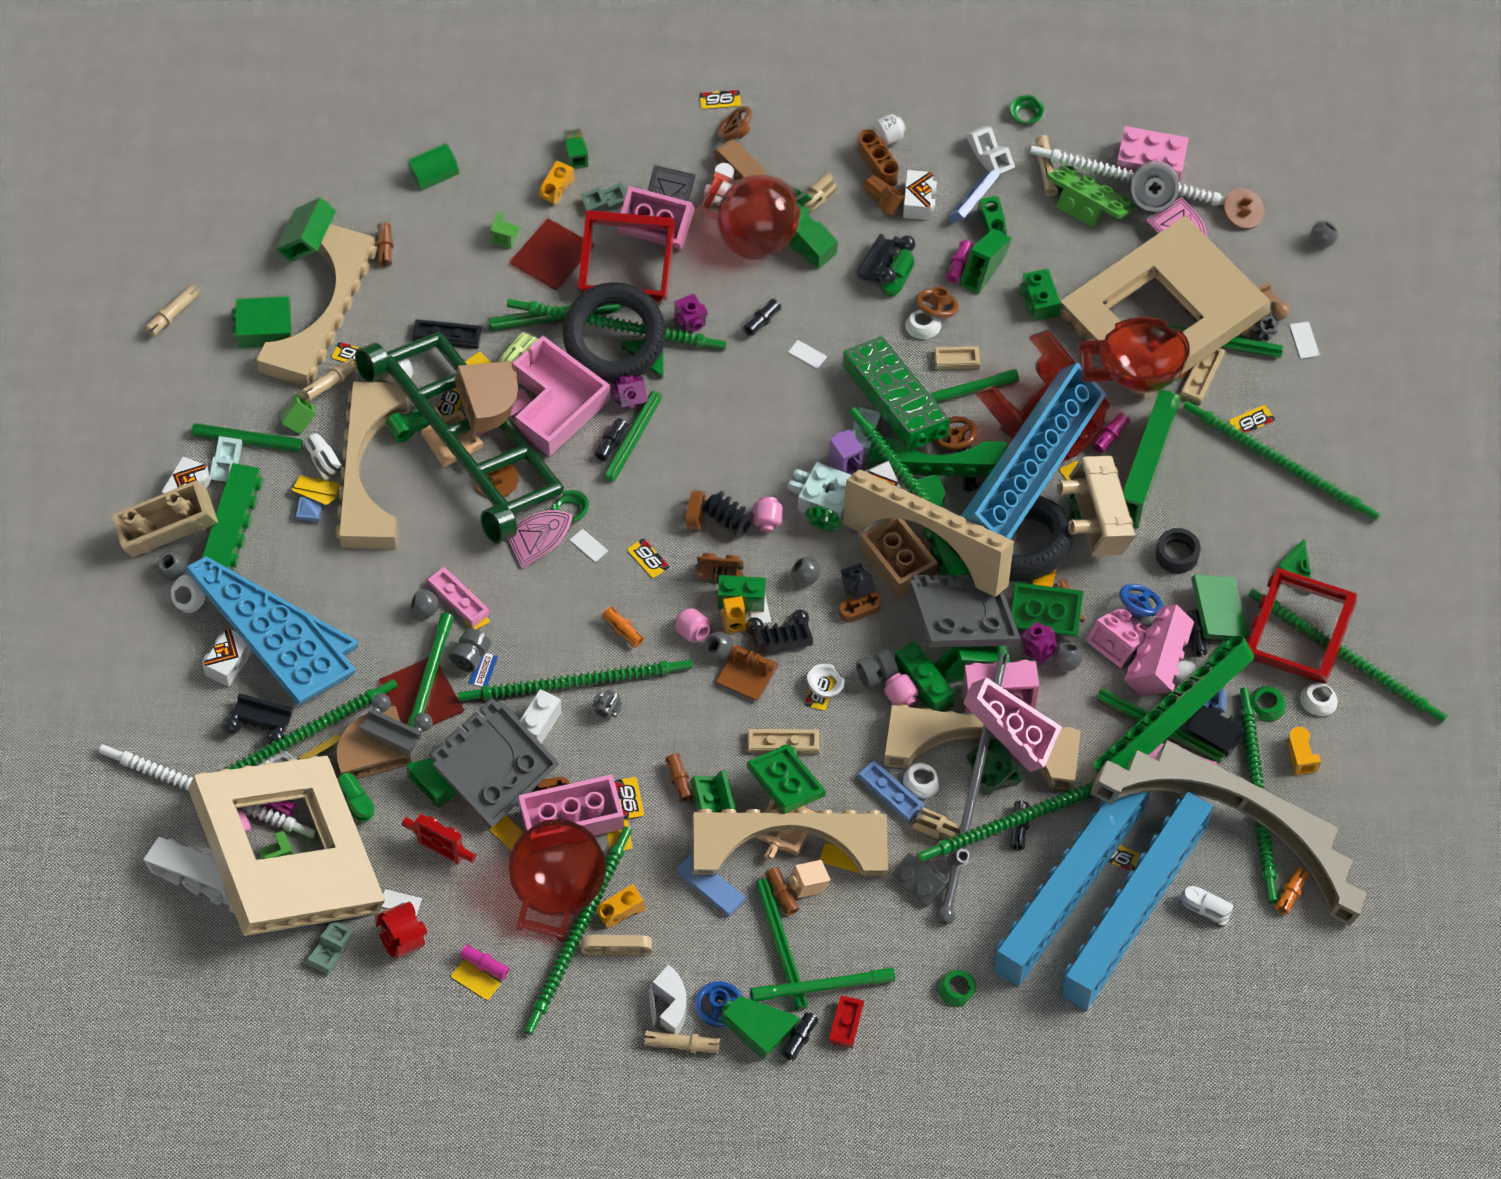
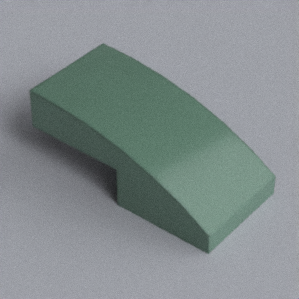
M620 182L604 190H601L599 186L580 196L586 210L605 212L622 207L627 192L623 183Z
M332 921L320 936V943L308 957L307 965L329 975L349 944L354 930L336 921Z

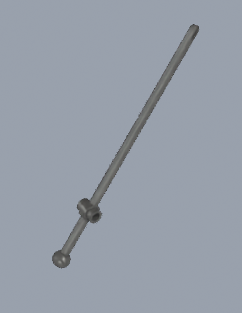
M1003 652L999 654L993 682L1002 687L1008 655H1004ZM984 724L959 834L969 831L991 736V731ZM963 846L959 850L956 848L955 852L951 851L947 857L951 871L943 906L936 912L937 920L943 924H951L955 918V912L952 907L961 867L965 866L970 859L969 852Z

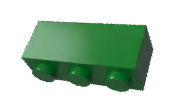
M915 641L895 651L894 659L899 673L910 676L919 689L918 698L926 708L944 712L953 706L955 692Z

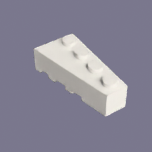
M161 837L157 838L143 859L151 873L177 886L182 882V885L196 895L202 892L210 898V902L218 906L223 902L229 905V911L235 914L212 853L205 854L193 846L189 845L186 847L180 845L179 842L171 838L168 840Z

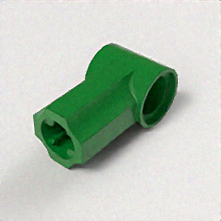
M418 409L404 415L403 413H395L388 417L385 422L397 443L409 440L413 433L430 426Z

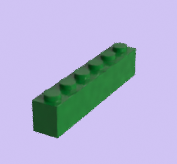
M232 463L216 513L218 523L212 525L202 558L207 556L232 571L233 568L238 566V552L245 544L246 537L244 533L251 525L252 517L250 514L257 506L258 498L256 495L263 487L264 479L260 476L258 467Z

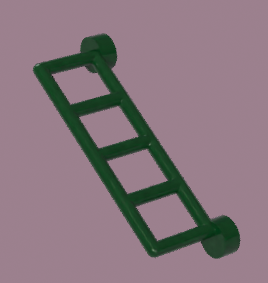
M442 333L431 334L388 352H385L383 347L376 342L358 348L355 352V363L362 378L367 382H374L390 374L493 505L483 510L480 515L482 529L492 543L499 544L516 536L517 524L514 514L563 493V484L510 418L499 427L516 448L477 464L457 438L462 434L472 431L468 419L465 418L447 426L427 400L457 388L454 381L456 373L418 388L399 365V361L437 347L456 372L458 366L467 365ZM525 459L546 486L507 502L488 478L487 474Z

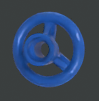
M1126 584L1119 591L1122 603L1127 607V611L1135 617L1155 616L1156 612L1163 607L1161 598L1154 591L1143 585ZM1128 591H1139L1142 592V594L1135 595L1132 593H1128ZM1149 598H1152L1156 604L1154 609L1148 604Z
M710 982L703 986L696 995V1013L706 1024L724 1027L726 1025L718 1019L721 1009L730 999L735 1001L742 994L734 985L728 982ZM726 990L731 992L734 995V997L729 998V994ZM705 995L709 998L710 1004L713 1007L710 1017L702 1008V1000ZM721 1000L723 1003L718 1004L716 1001Z

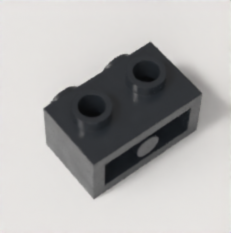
M1211 704L1208 707L1203 705L1187 727L1188 731L1203 741L1223 750L1230 756L1245 732L1241 727L1242 723L1231 716L1227 719L1220 715L1222 711Z

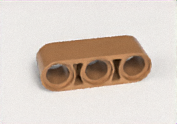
M730 139L714 149L713 154L719 164H730L734 169L733 178L748 193L752 194L770 182L766 170L736 140Z

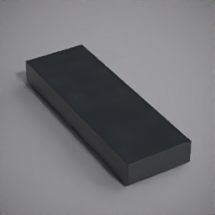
M416 319L412 340L416 341L440 332L452 346L479 349L482 326Z

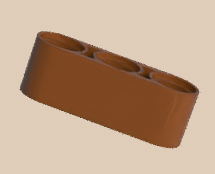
M871 129L862 130L858 135V154L873 175H877L889 186L895 187L898 183V163L875 131Z

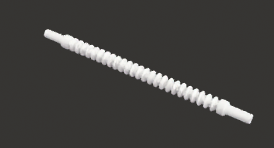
M1032 145L1030 154L1051 159V162L1058 163L1059 161L1062 165L1067 163V166L1072 164L1073 168L1078 166L1079 169L1085 168V171L1090 169L1091 173L1097 171V174L1101 172L1103 176L1108 174L1109 177L1115 176V179L1120 177L1121 181L1127 179V182L1132 181L1134 174L1132 169L1126 171V168L1122 170L1120 166L1115 168L1114 165L1108 166V163L1103 165L1102 161L1096 163V160L1092 162L1090 158L1085 160L1084 157L1078 158V155L1073 157L1072 153L1066 155V152L1061 153L1057 149L1052 151ZM1153 182V184H1152L1151 187H1152V188H1154V187H1157V188H1158V187H1159L1158 182ZM1179 182L1178 193L1181 194V197L1186 195L1187 198L1193 197V200L1198 198L1199 202L1205 200V203L1211 202V205L1218 206V204L1223 205L1225 197L1221 196V193L1214 192L1212 194L1210 190L1205 192L1204 189L1200 191L1198 187L1193 189L1192 185L1190 187H1186V184L1181 186Z
M103 744L99 749L100 754L120 761V764L128 767L130 765L131 769L136 767L138 772L141 770L143 774L148 772L149 776L154 775L156 779L161 777V781L167 780L168 784L173 782V786L179 785L180 789L185 787L186 791L193 777L188 779L187 775L181 776L180 772L175 774V770L169 771L168 767L163 769L162 765L157 766L155 762L151 764L150 760L145 762V759L143 757L139 759L138 755L133 757V754L128 751L121 752ZM261 805L237 808L243 809L248 816L253 814V818L258 816L260 821L265 819V823L271 822L272 826L277 824L278 828L283 827V830L287 832L295 831L312 839H315L317 835V830L296 822V819L290 816L286 818L285 814L280 816L279 812L273 813L272 809L267 811V807L261 808Z

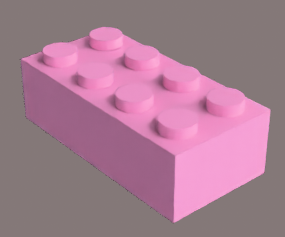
M612 774L518 796L519 810L530 850L622 830L624 827V815Z

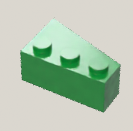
M791 190L773 205L772 232L778 239L786 242L794 252L802 255L809 264H813L820 269L837 255L838 241L820 221L815 223L807 214L810 210L806 206L802 208L794 200L796 195Z

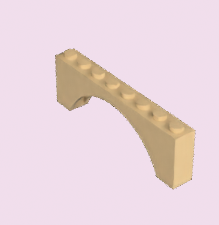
M329 225L318 252L330 264L336 277V286L332 300L322 316L309 328L283 340L265 342L256 360L258 373L304 387L309 386L312 380H316L319 371L318 367L320 363H324L329 345L334 343L335 332L337 328H341L346 310L349 311L351 308L352 297L354 293H358L361 279L368 273L369 262L376 257L377 247L375 246L373 236L336 225Z
M353 381L352 390H348V404H351V409L346 411V422L349 423V428H345L344 439L348 444L347 447H343V461H346V467H341V480H344V486H340L339 499L343 501L342 505H338V519H341V523L336 525V539H340L341 548L396 549L398 536L397 518L382 510L370 499L360 481L359 469L367 445L376 433L386 426L387 418L395 413L407 414L408 397L397 383Z
M860 469L846 479L843 525L862 533L875 521L885 518H901L914 521L937 533L954 548L969 569L976 588L996 597L1008 587L1014 541Z
M892 705L884 766L908 769L921 754L936 745L957 739H980L983 723L974 714L963 715L953 711L940 712L930 708L918 709L907 705ZM1072 727L1061 728L1045 767L1039 769L1049 788L1066 791L1073 790L1081 730H1075Z
M700 809L698 812H694L692 816V875H717L725 860L740 845L759 835L787 830L806 832L828 840L852 860L861 876H885L888 872L887 814H880L878 810L866 811V814H856L855 810H844L842 813H832L831 810H820L818 813H808V810H795L794 813L784 814L779 809L771 810L770 813H760V810L757 809L746 810V813H736L734 809L722 810V813H712L710 809Z

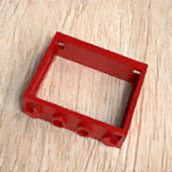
M586 210L577 287L579 292L583 293L587 289L596 286L587 284L594 225L667 231L661 291L641 290L647 293L655 303L667 300L676 226L675 219Z
M1277 568L1275 575L1271 574L1268 579V594H1263L1259 608H1262L1260 615H1255L1251 625V628L1254 629L1251 637L1247 636L1246 642L1254 654L1253 661L1327 684L1355 609L1358 594ZM1281 584L1344 604L1320 670L1257 650Z

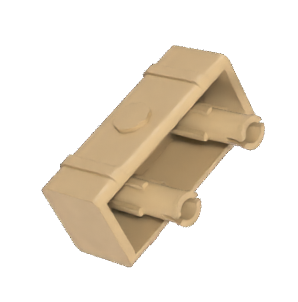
M1082 457L1069 475L1070 480H1059L1057 482V492L1059 495H1075L1082 519L1070 520L1068 524L1069 533L1071 535L1086 534L1092 556L1122 555L1136 535L1113 457Z
M198 480L112 514L122 549L132 557L149 553L153 549L197 531H203L207 527L218 523L209 493Z

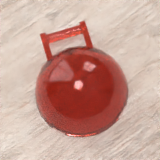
M715 172L713 176L715 179L701 206L698 205L696 211L718 222L719 232L723 241L740 257L750 260L765 259V255L772 252H780L796 233L800 221L801 209L797 205L795 197L797 194L794 189L782 179L768 174L750 175L737 181L719 172ZM724 182L731 185V187L723 195L717 214L710 211L709 208Z
M1136 317L1115 323V328L1106 334L1104 340H1086L1078 345L1083 361V370L1081 372L1083 381H1114L1121 387L1137 393L1156 392L1174 383L1184 371L1190 354L1188 338L1182 330L1178 329L1176 332L1168 327L1167 321L1153 317ZM1091 354H1100L1103 367L1092 368Z
M561 819L542 821L540 824L526 830L514 844L509 858L508 870L511 886L518 898L523 902L516 930L522 931V929H527L557 937V941L563 942L570 915L587 907L599 894L605 881V855L595 836L582 825ZM528 907L544 915L563 916L561 927L558 928L525 919Z

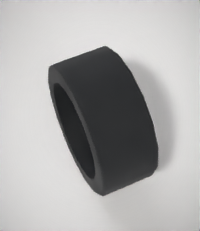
M1183 528L1169 529L1159 537L1156 547V559L1160 566L1169 572H1188L1197 565L1201 551L1200 541L1189 530ZM1171 542H1181L1186 544L1192 553L1189 558L1174 559L1167 555L1165 546Z

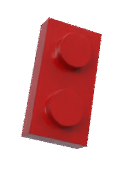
M840 995L829 1043L853 1049L864 1007V1000Z

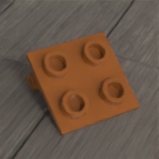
M702 553V556H697V562L702 565V568L697 567L696 576L701 577V579L712 580L714 567H716L715 581H717L718 567L722 568V575H725V568H727V575L743 576V572L739 571V568L744 569V562L739 559V556L725 555V558H717L716 554Z
M733 645L730 650L731 656L716 683L759 701L779 663L760 656V654H756L754 651L742 648L740 645Z

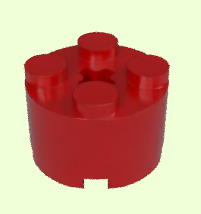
M410 901L401 903L375 916L376 927L381 926L382 933L379 934L380 940L391 957L395 956L396 960L423 948L425 945L424 935H427L426 926L422 921L418 922L415 916V908Z

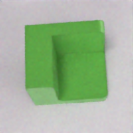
M502 211L498 212L490 229L491 243L512 249L520 232V226L504 222V212Z
M295 394L280 415L282 424L302 434L316 414L315 406L310 402H305V399L303 400Z
M284 830L275 833L276 843L259 849L262 859L293 855Z

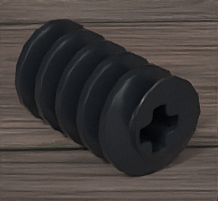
M724 491L712 494L703 504L702 511L708 513L710 518H715L717 523H722V526L729 529L732 534H736L738 538H741L751 525L753 512L749 511L744 515L746 507L742 506L737 509L739 506L738 501L730 504L732 501L731 496L723 499L725 496Z

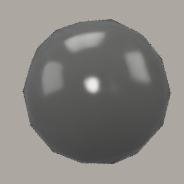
M1325 220L1314 224L1310 233L1312 242L1320 248L1332 246L1338 237L1337 229Z
M174 550L167 551L160 556L157 568L164 578L174 580L185 573L187 562L181 553Z
M803 557L794 563L791 575L797 584L809 586L818 580L820 568L814 559Z
M419 590L413 595L410 611L415 617L428 619L437 612L438 599L429 590Z
M718 631L711 633L706 638L704 649L709 658L714 661H721L731 655L730 650L733 646V641L729 635Z
M1061 643L1053 652V662L1062 671H1073L1082 662V652L1075 644Z

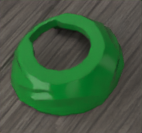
M1032 95L1016 97L1009 107L1012 117L1020 124L1032 125L1043 118L1045 111L1042 102ZM1027 108L1034 112V117L1028 121H1022L1018 118V112L1021 109Z
M566 490L556 504H552L553 510L562 511L560 507L565 502L576 504L580 511L576 516L572 517L571 523H575L586 515L589 501L580 491Z
M1263 686L1257 688L1251 694V706L1258 714L1260 720L1272 722L1284 715L1286 711L1285 698L1278 689L1271 686ZM1271 693L1276 697L1277 704L1273 708L1261 709L1256 701L1262 694Z
M959 969L950 970L942 975L937 991L944 1003L950 1006L962 1007L965 1006L966 1002L976 992V983L968 972ZM953 977H962L967 981L970 988L967 994H958L950 989L949 982Z

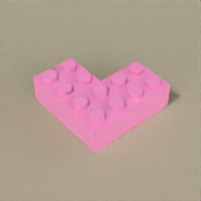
M544 336L539 338L529 348V353L525 351L512 363L513 370L517 373V382L537 396L515 417L516 426L530 443L549 457L610 401V385Z

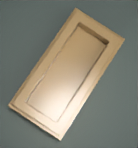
M979 346L934 347L935 370L980 369Z

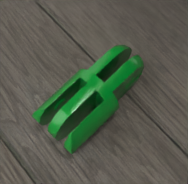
M902 249L894 257L890 267L896 272L895 281L889 285L881 282L882 291L887 296L898 295L915 265L912 252Z
M343 773L339 777L338 783L350 813L358 821H369L374 816V803L353 774Z

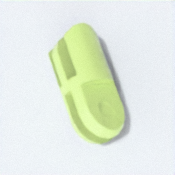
M522 332L502 354L499 362L510 361L513 368L512 363L525 351L529 353V348L538 338Z

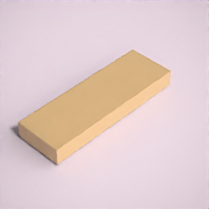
M1217 349L1193 366L1180 393L1181 398L1201 405L1223 359L1224 349Z
M748 729V754H766L781 747V745L787 744L796 747L797 754H819V730Z

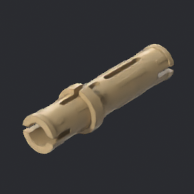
M1041 135L1035 139L1037 147L1050 150L1048 136ZM1036 155L1041 167L1044 193L1047 196H1054L1058 193L1057 184L1047 179L1048 173L1054 171L1053 162H1051V159Z
M190 284L164 310L161 309L156 313L157 316L144 326L145 331L147 332L154 327L148 334L151 337H155L159 331L166 325L169 326L173 322V318L200 295L199 290L197 289L190 294L196 288Z
M350 358L340 366H334L330 369L329 373L300 390L301 398L305 399V402L308 403L332 386L343 383L346 377L358 371L356 363L353 362L354 359Z
M646 1030L644 1046L689 1050L694 1054L697 1051L719 1054L720 1038L714 1039L698 1037V1034L688 1036L652 1032Z

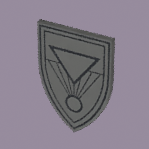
M654 165L647 191L689 202L696 174Z

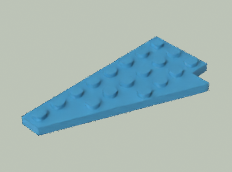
M207 556L187 566L186 572L298 706L355 675L356 669L344 655L358 648L359 642L356 639Z

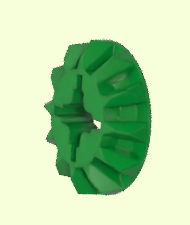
M810 507L805 512V520L809 522L810 526H815L817 529L834 532L840 526V519L829 509Z

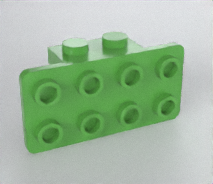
M1063 165L1048 173L1047 179L1064 188L1056 208L1092 228L1096 226L1102 210L1115 218L1121 219L1136 208V204L1129 197L1120 196L1113 192L1114 190L1111 187L1095 182L1093 177L1077 172V169L1071 165Z

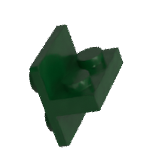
M992 733L980 781V786L985 795H990L1000 785H1018L1022 781L1009 750ZM978 746L967 755L972 770Z

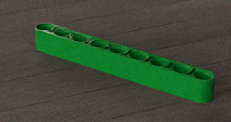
M1238 635L1229 639L1104 752L1093 764L1097 774L1107 760L1126 769L1137 750L1144 754H1151L1254 659V654L1244 636Z

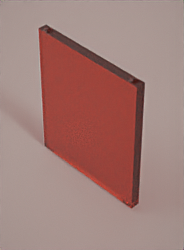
M547 218L511 259L510 264L557 291L580 264L583 237Z
M428 658L379 679L381 685L393 679L397 683L398 687L386 693V695L390 698L391 705L396 706L400 722L406 725L415 704ZM438 665L424 713H427L432 718V726L464 712L440 665Z

